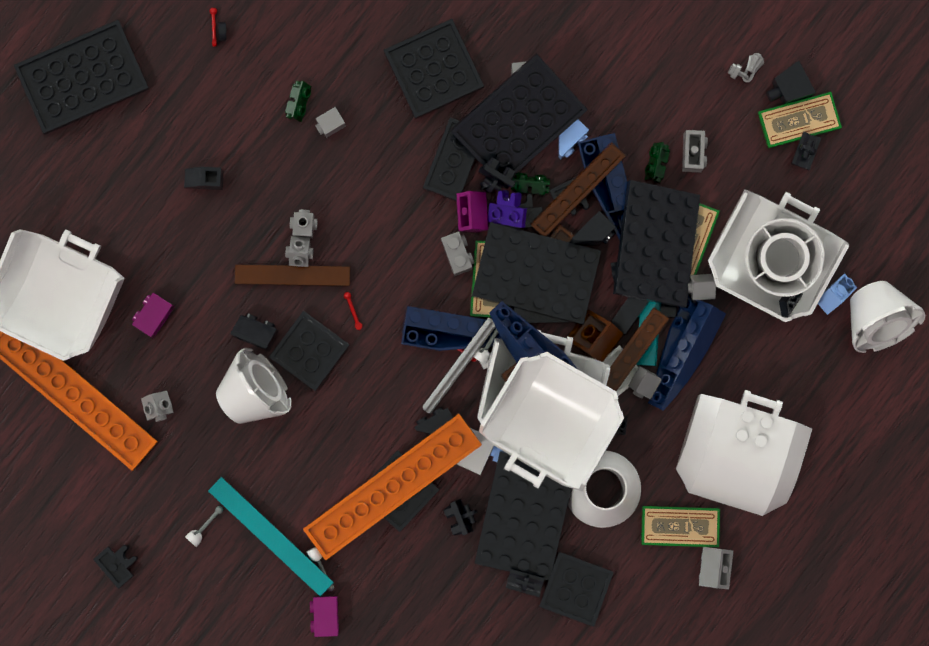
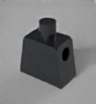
M800 61L775 77L772 81L774 88L766 92L770 102L780 98L783 105L810 98L816 93Z

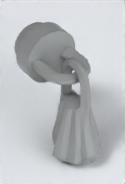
M754 53L749 56L744 73L740 71L742 68L740 64L733 63L728 74L733 79L739 75L744 82H750L758 69L764 64V58L761 54Z

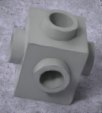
M301 209L299 212H294V217H290V229H293V236L310 237V239H313V231L317 230L318 219H314V214L310 213V210Z
M291 236L290 246H286L285 257L289 258V266L308 267L309 259H313L310 237Z
M167 391L153 393L141 398L147 421L155 419L156 422L167 419V415L174 413Z

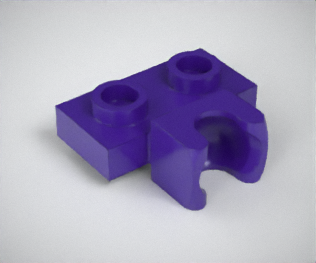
M500 190L497 196V203L489 204L488 222L525 228L527 208L518 207L521 204V193H511L509 199V191Z

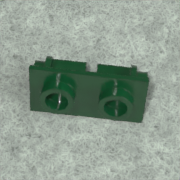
M302 80L301 82L295 81L289 96L294 98L295 101H288L285 110L286 118H294L302 122L312 86Z
M664 142L653 143V146L650 148V158L645 168L646 175L644 180L654 179V182L661 183V180L664 179L666 167L660 165V163H667L670 153L669 146L665 145Z
M516 173L514 175L513 181L515 183L511 187V190H514V192L528 193V186L532 187L531 194H549V186H546V184L550 185V178H547V176L535 175V177H532L526 173Z

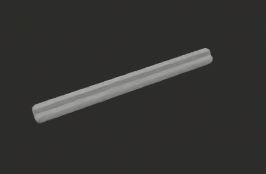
M491 318L485 321L423 405L424 411L429 414L433 412L496 326Z

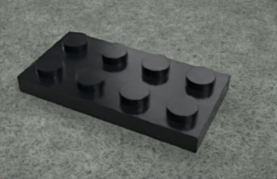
M450 117L423 189L457 202L456 194L463 192L475 157L451 132V129L460 121Z

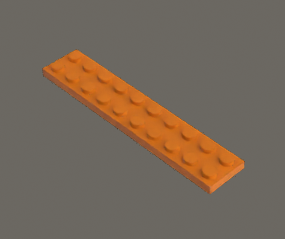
M0 331V359L130 470L134 471L158 441L63 360Z
M458 414L303 528V530L323 558L327 560L482 444L462 416Z

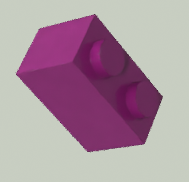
M466 191L457 193L459 232L476 233L488 230L486 192Z
M152 293V295H148L145 298L142 310L137 311L133 316L132 320L134 322L132 325L154 339L175 307L155 293Z
M338 596L313 597V601H310V613H314V621L310 622L311 633H314V637L338 636Z

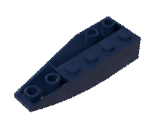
M615 133L577 142L584 169L611 142L619 149ZM622 160L593 189L608 220L616 227L614 231L619 240L627 189V179Z
M688 296L687 307H680L669 328L656 373L662 380L652 398L649 399L648 404L664 411L701 363L726 313L701 300H692L691 296Z
M503 301L489 312L497 331L516 363H518L520 358H530L548 352L578 369L563 350Z
M407 306L401 344L437 351L465 349L486 320ZM496 327L480 348H484L486 346L492 334L494 333ZM498 332L495 338L502 339Z

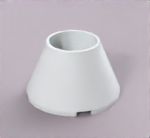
M775 219L758 228L750 238L745 256L746 267L755 284L765 292L783 297L794 296L808 290L819 278L824 263V248L816 232L807 224L794 219ZM777 239L791 242L796 247L799 255L796 269L785 277L774 274L766 264V251L770 244Z
M877 281L868 284L854 293L850 299L852 345L856 351L866 353V349H873L875 352L895 345L914 333V327L918 323L922 325L926 316L925 312L887 281Z
M243 348L236 354L216 391L217 401L224 413L231 420L239 424L281 416L291 409V398H287L285 391L288 388L282 376L262 354L256 355L252 353L253 349Z
M605 451L594 472L608 470L618 477L622 487L619 500L608 508L598 507L588 498L585 486L583 491L571 488L568 501L569 509L580 521L600 528L612 527L628 519L638 506L641 496V482L635 467L622 455Z

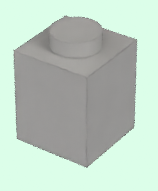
M336 107L316 118L318 124L315 127L320 135L324 133L326 138L346 127Z
M712 274L690 275L688 293L692 300L715 299L716 284Z
M639 366L628 386L634 390L633 394L643 399L645 396L651 399L662 379L653 372Z

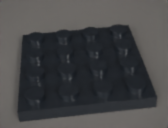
M453 19L383 50L415 119L484 88L483 82Z

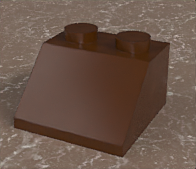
M588 309L584 324H577L568 337L573 338L572 345L586 356L603 362L620 340L623 333L612 322Z

